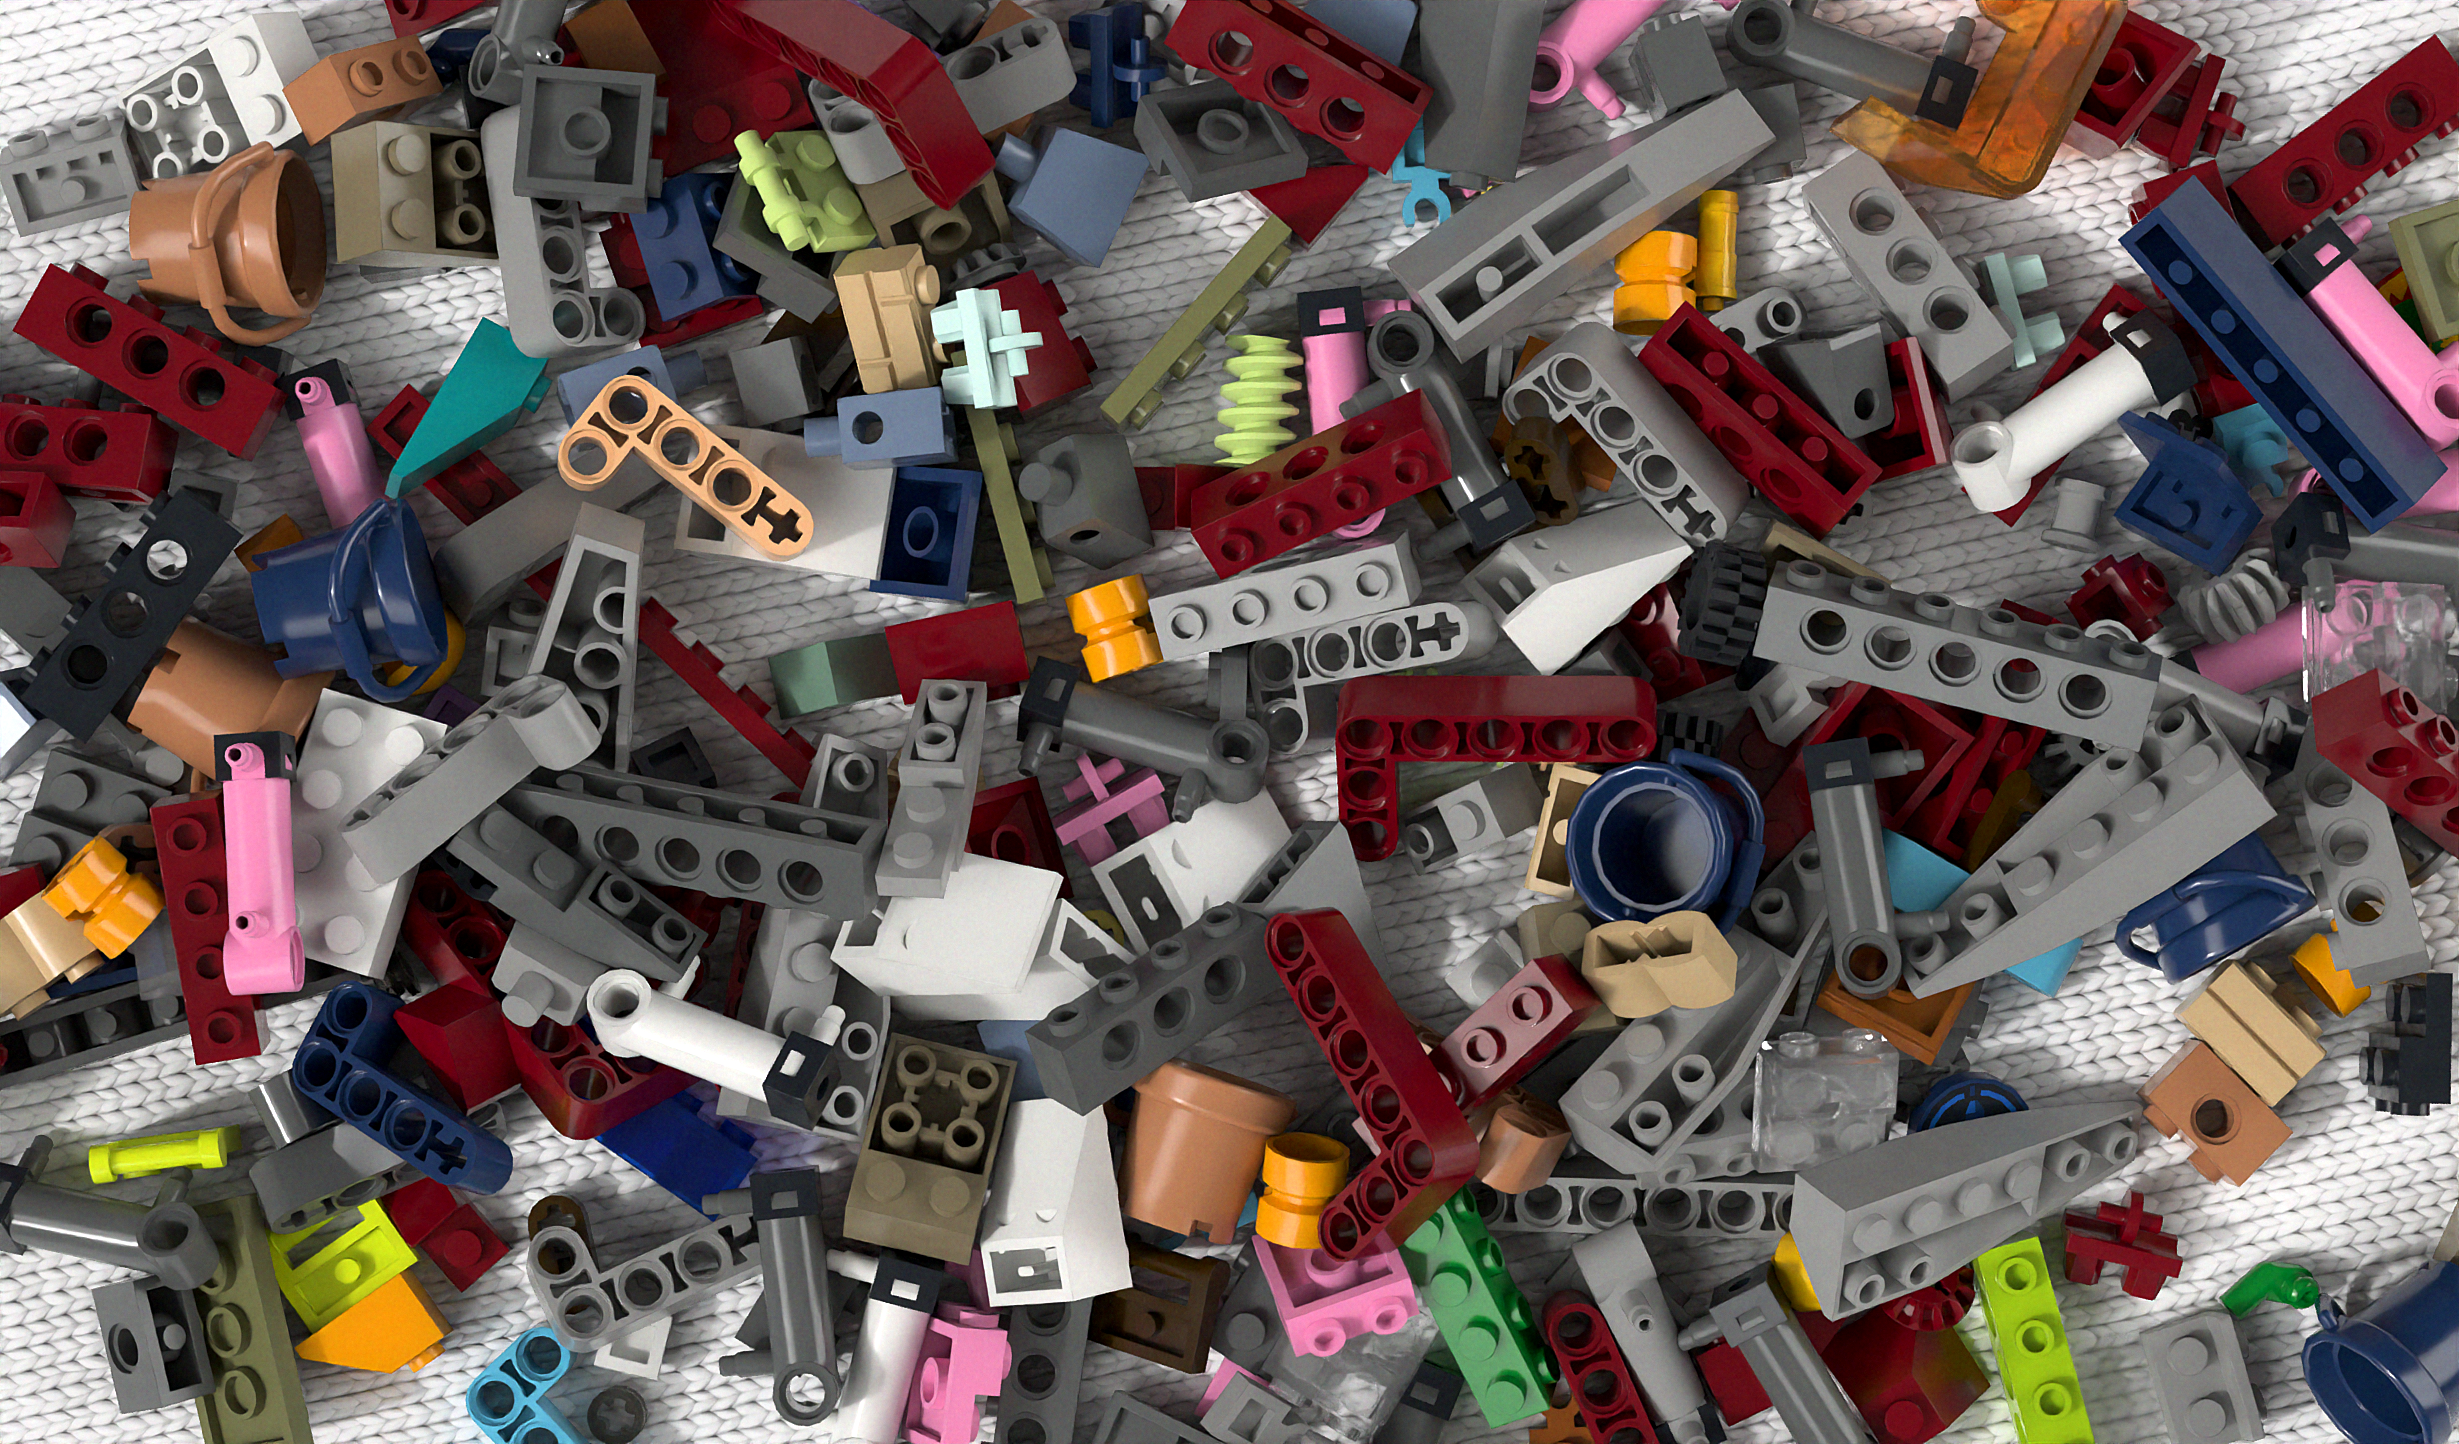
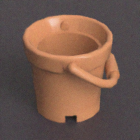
M261 141L231 156L214 170L175 177L145 179L141 182L148 190L135 191L132 197L129 216V244L132 261L146 260L150 266L153 279L137 280L140 291L148 302L157 307L201 306L208 309L216 328L231 341L252 347L277 342L311 323V313L317 309L325 285L327 242L322 200L314 174L303 155L291 149L274 151L270 142ZM225 307L262 308L268 314L286 319L271 327L253 331L239 327L229 318Z
M186 614L166 645L167 651L158 666L155 665L130 713L126 727L151 739L194 767L190 793L206 791L208 777L216 781L214 735L282 731L295 736V749L297 750L314 718L323 688H330L336 671L315 673L291 680H284L278 673L274 661L289 658L286 647L272 652Z
M1173 1057L1131 1085L1136 1090L1131 1113L1119 1109L1111 1099L1102 1104L1106 1119L1124 1127L1126 1133L1116 1179L1119 1207L1123 1208L1122 1213L1152 1225L1190 1236L1191 1232L1195 1233V1230L1199 1229L1210 1233L1208 1241L1230 1245L1233 1241L1240 1216L1264 1162L1266 1140L1273 1135L1278 1136L1284 1133L1288 1125L1297 1119L1299 1114L1296 1108L1297 1100L1283 1092L1248 1079Z

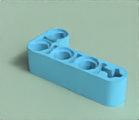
M1881 827L1893 906L1900 913L1927 909L1935 911L1971 876L1913 841ZM2078 937L2047 953L2004 969L2001 972L2048 997L2055 998L2084 941Z
M548 1321L538 1323L518 1337L474 1379L467 1390L465 1399L467 1412L472 1420L495 1444H528L529 1432L531 1429L539 1427L553 1432L558 1439V1444H591L544 1395L572 1368L578 1352H572L560 1344ZM546 1336L557 1342L561 1350V1360L557 1368H541L534 1362L531 1357L530 1347L535 1337ZM501 1381L511 1388L515 1401L510 1412L498 1413L488 1407L484 1399V1390L488 1382Z

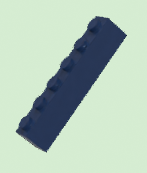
M2192 175L2118 239L2120 244L2371 534H2374L2414 506L2448 470L2447 466L2195 175Z

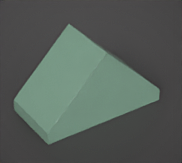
M885 632L824 641L768 657L781 720L902 695Z

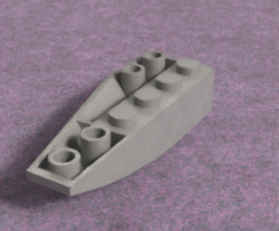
M1737 88L1516 178L1515 183L1505 182L1489 189L1387 262V265L1456 358L1463 364L1776 141V136Z
M2192 693L2147 724L2139 752L2113 746L2105 754L2084 767L1935 910L1948 911L1950 922L1948 930L1934 932L1930 936L1904 939L1899 944L1903 962L1902 974L1911 992L1917 999L1987 977L2047 953L2113 921L2167 890L2277 816V813L2250 770L2196 694Z
M824 734L798 805L887 821L888 832L887 749L833 734ZM766 904L736 1021L787 1039L791 1031L808 1036L817 1019L822 1017L828 1006L835 1005L844 1010L845 1019L840 1026V1034L833 1045L842 1078L813 1131L773 1117L770 1114L767 1103L723 1086L721 1087L716 1115L781 1130L857 1144L863 1143L890 1021V996H878L830 959L844 921L834 920L825 914L794 908L785 910L775 909Z
M1811 830L1752 894L1749 907L1742 908L1731 931L1724 936L1738 956L1734 996L1720 1004L1706 1008L1687 1009L1672 1005L1657 1014L1635 1018L1558 1101L1576 1143L1622 1174L1658 1171L1740 1082L1829 926V918L1816 833Z
M2135 1100L2077 1104L2011 1112L1957 1122L1895 1138L1796 1173L1789 1229L1824 1316L1833 1322L1933 1285L2135 1160L2143 1106Z

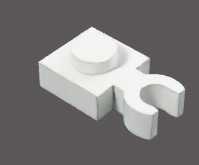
M637 1278L632 1279L626 1284V1289L631 1295L630 1301L636 1305H651L661 1296L659 1288L653 1291L641 1289ZM668 1316L599 1348L594 1365L657 1381L673 1317Z

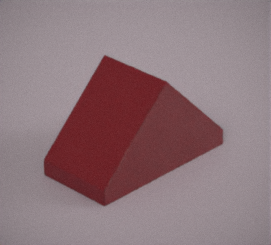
M1357 164L1307 168L1305 177L1240 191V193L1268 218L1275 214L1292 230L1291 238L1308 252L1366 187L1369 173L1368 168Z
M448 983L394 1011L393 1018L465 1117L519 1089L521 1079L498 1000Z

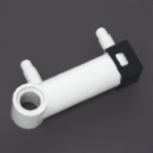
M2147 307L2129 319L2122 317L2118 312H2111L2105 316L2103 327L2108 331L2114 345L2007 417H2004L1995 407L1989 406L1985 401L1976 402L1970 411L1976 423L1962 430L1949 446L1951 462L1973 505L1981 511L1996 512L2017 504L2027 494L2031 487V478L2117 421L2126 411H2132L2151 397L2162 407L2199 382L2179 337Z
M698 955L695 956L685 975L678 983L663 981L658 990L652 989L642 975L627 969L608 971L599 976L590 986L586 997L587 1009L597 1037L606 1051L614 1056L625 1058L642 1055L768 1104L771 1116L804 1129L813 1131L842 1078L833 1047L840 1034V1026L845 1019L844 1010L838 1006H828L822 1017L817 1019L808 1036L791 1031L787 1039L781 1038L684 1001L683 998L695 978V971L700 964ZM636 1009L626 1017L614 1018L622 1010Z
M881 1246L878 1258L849 1250L845 1252L834 1249L827 1250V1269L839 1272L842 1276L872 1284L839 1406L834 1408L831 1414L821 1423L805 1427L831 1433L828 1444H895L930 1315L933 1313L942 1281L945 1260L886 1246ZM796 1400L797 1403L803 1406L812 1407L820 1404L808 1400L804 1402Z

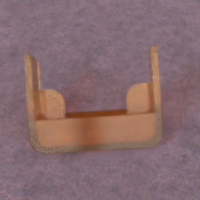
M1975 0L1981 14L1987 20L2006 31V34L1966 109L1956 132L1933 120L1914 121L1872 94L1836 118L1828 131L1915 184L2002 200L2018 199L2034 190L2043 180L2125 19L2128 10V0Z

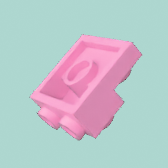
M1259 1234L1252 1236L1257 1257L1274 1296L1279 1316L1296 1357L1310 1352L1320 1357L1333 1355L1344 1346L1347 1339L1370 1331L1380 1335L1395 1333L1405 1325L1408 1318L1420 1314L1410 1276L1398 1249L1390 1253L1354 1261L1336 1262L1329 1258L1322 1248H1290L1272 1243L1262 1238Z
M939 1301L938 1312H933L928 1322L903 1413L900 1438L912 1444H969L975 1441L980 1422L979 1410L974 1403L975 1395L1000 1396L1001 1381L1006 1379L1011 1367V1346L1006 1341L1007 1331L998 1328L999 1314L979 1311L977 1306L972 1304Z

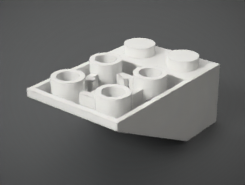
M298 11L254 13L115 96V99L123 117L126 118L128 129L150 179L175 177L214 170L231 156L261 141L270 142L274 151L291 149L299 154H303L313 147H310L282 89L320 61Z
M701 423L804 504L810 511L814 522L813 536L805 551L797 558L786 562L772 561L761 555L682 492L673 549L711 561L880 580L898 467L853 470L843 464L842 455L808 458L805 439L801 436L753 428ZM692 437L687 464L696 459L698 455V447ZM726 473L720 475L713 483L715 496L726 505L736 506L749 498L750 490L748 483L737 474ZM761 493L754 510L742 520L748 525L753 526L759 514L773 527L769 536L772 542L779 545L782 540L787 538L796 543L799 539L794 535L793 529L797 522L788 515L779 522L765 513L763 510L771 499Z
M1639 500L1575 519L1567 525L1551 526L1507 539L1460 582L1476 601L1489 607L1493 612V619L1498 623L1500 629L1543 676H1551L1558 669L1572 664L1580 656L1583 647L1606 627L1613 626L1623 620L1631 610L1632 605L1652 587L1670 579L1679 569L1681 562L1694 551L1643 500Z
M1264 785L1259 794L1247 802L1233 804L1215 799L1195 810L1191 821L1187 823L1175 821L1090 869L1140 958L1149 952L1151 947L1158 941L1174 936L1199 920L1201 915L1208 909L1222 905L1227 901L1234 904L1293 835Z
M963 852L959 872H950L943 899L883 896L865 922L857 920L844 921L830 959L878 996L1021 993L1064 877L1057 872Z
M1051 1098L1017 1101L1010 1104L980 1239L990 1307L1076 1301L1133 1287L1129 1267V1251L1125 1243L1118 1201V1185L1114 1177L1107 1135L1108 1125L1103 1105L1095 1108L1085 1116H1081Z

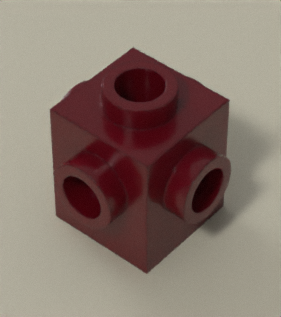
M2140 552L2119 563L2113 554L2105 557L2080 576L2086 585L2064 601L2082 630L2096 621L2110 619L2120 622L2130 629L2137 642L2141 644L2164 628L2158 617L2176 604L2168 593L2169 584L2162 571L2152 562L2145 561Z

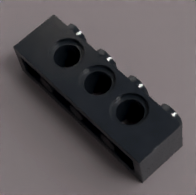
M183 485L173 497L163 489L160 491L139 519L149 529L134 549L122 541L99 571L109 581L96 599L93 601L83 593L59 624L70 633L58 649L52 652L43 645L20 675L22 679L30 684L20 698L84 744L87 743L245 534L243 529ZM163 540L178 543L184 549L187 556L185 569L173 576H165L158 573L152 567L149 558L150 550L154 544ZM129 592L141 597L147 607L146 620L141 625L132 628L119 625L113 619L110 612L111 601L116 595ZM82 645H93L101 649L107 658L108 666L106 673L96 679H85L79 676L71 665L73 650Z

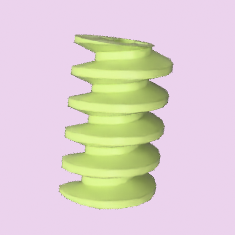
M1256 335L1225 336L1226 346L1242 353V355L1228 358L1222 364L1223 370L1239 378V381L1224 384L1220 387L1221 397L1237 405L1217 412L1218 422L1234 429V432L1215 437L1214 445L1231 454V457L1213 462L1214 464L1242 468L1278 452L1277 445L1296 440V433L1279 426L1280 419L1299 415V408L1282 400V394L1301 390L1302 387L1301 382L1285 375L1286 368L1304 364V357L1287 350L1288 343H1291L1290 341Z

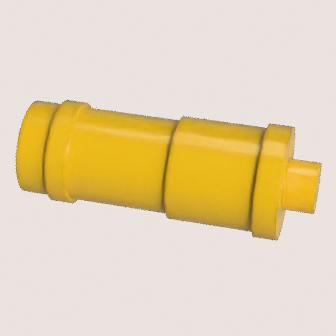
M1706 190L1700 195L1699 204H1697V214H1699L1696 278L1691 290L1696 293V300L1703 301L1704 312L1718 313L1724 309V302L1737 300V289H1735L1737 255L1735 254L1737 215H1739L1738 193L1726 190Z

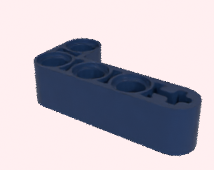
M354 980L343 981L335 986L324 1001L292 1063V1076L295 1085L304 1094L435 1181L483 1196L492 1195L501 1190L509 1181L513 1170V1156L510 1147L485 1128L465 1117L462 1113L388 1066L405 1035L393 1018L394 1011L406 1005L405 1001L396 994ZM461 1152L465 1157H467V1160L458 1157L461 1154Z

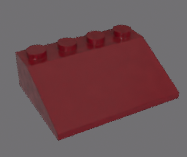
M705 0L626 1L669 77L668 81L657 86V96L669 97L666 136L654 135L652 158L663 159V183L682 174L715 173L738 164L742 157L734 140L745 131H758L765 145L774 132L820 130L796 68L729 31L712 13ZM560 29L556 44L564 51L565 55L564 61L560 66L586 68ZM577 201L579 216L584 223L611 213L609 211L581 209L580 201Z

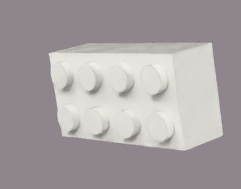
M323 688L296 771L297 782L292 784L290 790L296 926L302 935L306 958L376 979H384L420 862L402 876L387 883L377 884L338 831V825L353 808L454 728L443 723Z

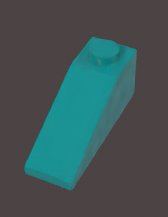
M482 317L391 470L385 495L393 499L404 496L513 429L524 409L535 414L553 382L552 379L544 376L550 358L528 357L515 345L509 330Z

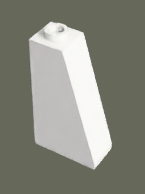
M1060 898L1054 902L1052 913L1047 921L1021 993L890 996V1005L910 1020H1043L1057 1006L1073 1001L1098 985L1105 975L1121 970L1137 958L1064 898Z

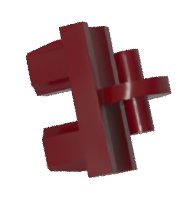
M2208 53L2199 61L2194 59L2166 93L2182 100L2176 118L2172 119L2151 111L2135 130L2131 144L2148 155L2160 159L2157 170L2172 174L2177 172L2178 168H2186L2200 131L2205 132L2198 152L2211 158H2216L2223 139L2242 141L2247 126L2231 117L2238 97L2230 93L2220 92L2214 110H2208L2226 59Z
M2130 1188L2126 1191L2121 1205L2099 1201L2096 1215L2065 1208L2060 1223L2064 1243L2063 1270L2065 1278L2068 1281L2091 1286L2098 1284L2105 1261L2125 1265L2120 1280L2122 1291L2134 1297L2153 1301L2159 1294L2167 1276L2179 1277L2183 1258L2177 1255V1235L2162 1232L2163 1216L2143 1211V1192Z

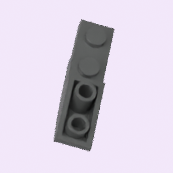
M0 566V632L31 661L43 645L52 652H55L70 633L59 624L73 606L30 567ZM79 646L73 650L71 655L72 668L82 678L96 679L103 676L107 671V658L103 651L96 646ZM142 671L101 723L134 755L150 740L126 727L130 713L148 680V677Z
M496 802L492 803L462 827L446 847L447 851L498 886L488 900L490 903L520 923L581 955L612 967L633 970L645 977L678 983L685 975L709 935L602 858L594 869L590 871Z

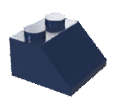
M914 466L897 468L880 580H870L869 592L924 602L968 606L986 484L983 473Z

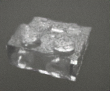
M2382 582L2374 586L2335 584L2336 594L2334 596L2336 607L2332 612L2326 614L2320 613L2315 609L2314 599L2310 596L2309 585L2302 586L2304 715H2313L2312 697L2377 667L2399 685L2409 687L2417 699L2437 715L2447 713V704L2451 703L2457 694L2458 676L2456 669L2452 665H2446L2445 640L2450 639L2454 634L2457 614L2454 604L2451 601H2444V585Z
M1851 1028L1843 1031L1842 1036L1820 1038L1805 1032H1789L1781 1035L1780 1040L1763 1041L1756 1054L1751 1164L1758 1173L1806 1170L1864 1149L1875 1148L1876 1145L1884 1143L1886 1114L1896 1113L1899 1051L1882 1033L1868 1028Z
M1419 1310L1420 1314L1408 1318L1405 1325L1395 1333L1380 1335L1370 1331L1347 1339L1344 1346L1333 1355L1320 1357L1310 1352L1296 1357L1287 1333L1284 1330L1261 1369L1274 1377L1268 1386L1269 1389L1299 1407H1302L1306 1398L1315 1402L1328 1411L1323 1420L1327 1426L1356 1442L1361 1432L1370 1438L1377 1437L1441 1331L1435 1319Z

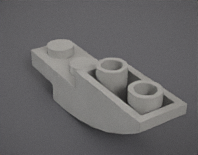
M922 679L898 763L901 786L875 874L878 896L943 899L950 872H959L972 814L981 757L987 699L986 682Z

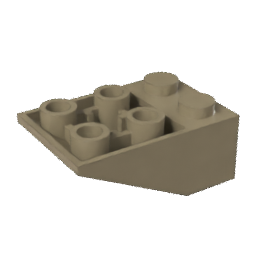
M375 120L330 135L337 263L389 268L500 266L481 146V132Z
M892 1032L846 1204L843 1237L969 1266L1017 1068V1061Z

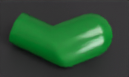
M2266 1260L2252 1267L2219 1297V1300L2241 1322L2265 1300L2290 1304L2295 1309H2307L2314 1305L2316 1296L2320 1294V1287L2317 1281L2314 1280L2312 1273L2301 1265Z

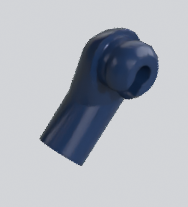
M449 28L444 30L427 48L425 53L429 57L444 90L457 80L455 67L470 64L475 48L482 38L491 33L492 28Z

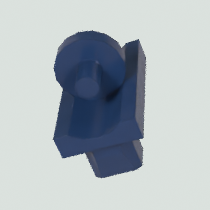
M1124 0L1103 9H1087L1072 15L1068 20L1069 42L1073 48L1090 51L1091 68L1086 67L1075 72L1077 82L1074 89L1069 93V104L1091 112V126L1108 129L1113 127V123L1119 119L1136 117L1139 96L1150 94V82L1168 77V61L1158 56H1151L1150 37L1142 35V2Z

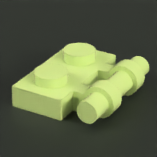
M756 130L745 131L736 137L734 143L742 157L739 162V168L746 182L749 185L756 186L765 204V208L762 211L764 219L770 231L780 234L787 250L795 251L803 248L808 243H810L814 253L862 250L875 238L877 234L850 180L847 178L825 130L774 132L765 145Z

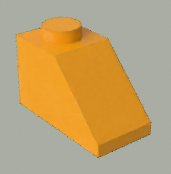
M408 1268L294 1347L301 1359L389 1374L408 1364L413 1373H416L446 1351L439 1340L454 1329L411 1268Z

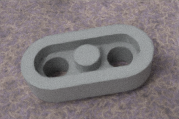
M1781 287L1766 288L1707 318L1759 364L1760 361L1756 352L1757 347L1807 329L1808 316L1802 301L1793 292ZM1773 309L1778 310L1784 317V327L1778 325L1773 319Z

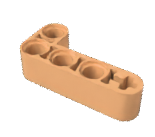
M623 375L610 381L564 436L559 446L558 468L561 477L569 486L579 491L590 492L602 488L614 477L633 453L761 555L772 561L786 562L797 558L805 551L813 536L814 522L810 511L803 503L652 384L638 376ZM624 392L640 396L647 408L645 417L634 424H623L617 421L612 416L609 404L614 397ZM674 433H685L696 442L698 455L691 463L675 465L669 462L663 455L661 449L663 440ZM582 443H593L599 446L607 459L604 468L593 475H582L576 472L568 460V456L575 446ZM734 473L743 477L748 483L750 490L749 498L736 506L720 502L713 491V483L720 475ZM761 493L771 499L763 510L765 513L779 522L787 515L794 518L797 522L793 529L794 535L799 539L796 543L787 538L782 540L779 545L772 542L769 536L773 527L759 514L753 526L748 525L742 520L754 510Z

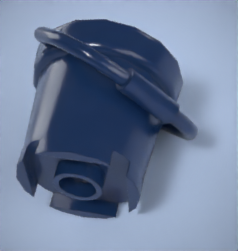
M377 498L348 525L279 549L252 555L251 561L262 569L251 572V583L266 644L284 642L289 654V658L274 661L278 673L284 680L346 669L348 676L356 679L367 695L381 703L403 701L417 691L441 666L442 662L447 660V625L434 565L420 524L406 499L395 498L386 502L382 498ZM401 660L408 667L417 666L405 680L396 686L386 687L380 684L371 673L373 664Z
M1674 748L1669 752L1666 763L1636 761L1608 770L1583 791L1568 820L1565 858L1573 887L1591 911L1608 922L1630 920L1647 924L1653 919L1671 912H1706L1725 906L1719 920L1714 923L1724 937L1731 931L1742 908L1749 907L1767 847L1766 844L1762 843L1765 815L1757 790L1744 774L1717 758L1681 748ZM1684 767L1713 774L1730 783L1743 798L1746 810L1736 798L1725 792H1718L1712 787H1708L1706 783L1689 774V771Z
M2254 830L2167 890L2128 911L2127 916L2117 925L2114 941L2125 957L2141 965L2162 971L2167 982L2170 985H2175L2291 922L2315 907L2317 901L2314 894L2299 875H2288L2259 833ZM2151 925L2160 945L2156 953L2146 950L2132 941L2131 935L2136 928L2143 929Z
M2441 1260L2431 1270H2428L2429 1261L2425 1262L2406 1279L2351 1318L2347 1317L2337 1302L2327 1293H2320L2316 1296L2314 1306L2322 1327L2307 1337L2301 1352L2304 1377L2320 1408L2335 1427L2353 1444H2447L2452 1432V1425L2459 1419L2458 1265Z

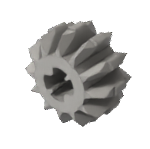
M2257 541L2243 544L2220 577L2193 564L2191 566L2192 573L2183 576L2178 582L2180 591L2176 597L2182 607L2180 612L2190 628H2194L2199 637H2204L2209 644H2219L2224 640H2227L2229 643H2236L2243 635L2249 633L2256 635L2258 628L2264 624L2274 623L2277 619L2276 612L2285 609L2290 602L2287 594L2291 587L2288 582L2280 581L2276 558L2273 557L2270 550L2262 548Z

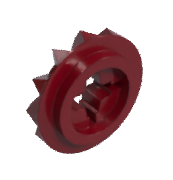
M1964 1265L1936 1282L1935 1289L1928 1286L1912 1294L1909 1293L1879 1305L1893 1320L1910 1329L1925 1332L1948 1329L1958 1324L1967 1315L1976 1295L1973 1284L1974 1269L1967 1268Z

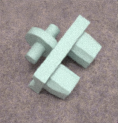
M2003 252L1984 257V261L1979 263V267L1991 306L1996 304L2004 311L2017 333V337L2012 339L2014 342V364L2010 366L2011 372L2029 368L2036 363V357L2043 356L2065 343V337L2056 311L2024 320L2017 299L2018 296L2048 287L2039 254L2005 259ZM1980 288L1976 289L1975 291L1983 300ZM1964 317L1952 322L1953 330L1961 327L1966 322V318Z
M978 288L956 291L957 300L931 310L930 313L934 336L938 344H950L964 341L968 365L943 370L941 380L946 403L975 404V409H1000L1016 406L1017 399L1013 377L1029 374L1025 350L1043 346L1041 332L1022 333L1018 310L1002 312L998 289L979 290Z

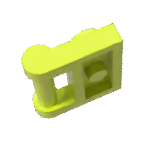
M240 1124L115 1140L91 1145L89 1148V1168L92 1180L95 1184L115 1182L119 1174H122L123 1179L162 1174L161 1169L186 1166L191 1170L225 1167L227 1153L243 1149Z
M380 1198L358 1206L357 1208L365 1220L297 1268L288 1258L287 1252L339 1215L289 1234H276L270 1229L265 1228L279 1287L312 1334L397 1274L422 1259L415 1248L411 1249L406 1243Z

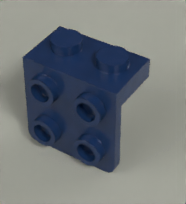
M736 172L682 174L662 184L661 198L648 197L647 214L629 213L663 322L681 320L726 300L765 298L756 293L761 277L759 272L736 261L712 246Z
M2129 410L2118 418L2117 422L2150 465L2113 516L2122 527L2220 577L2264 516L2249 495L2252 486L2247 480L2227 466L2230 456L2214 442L2198 436L2194 442H2191L2179 436L2180 431L2171 422L2154 412H2148L2143 418Z

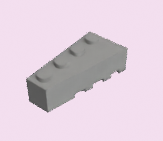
M583 501L523 676L541 674L565 682L601 734L602 740L597 749L578 764L628 773L631 757L645 521Z

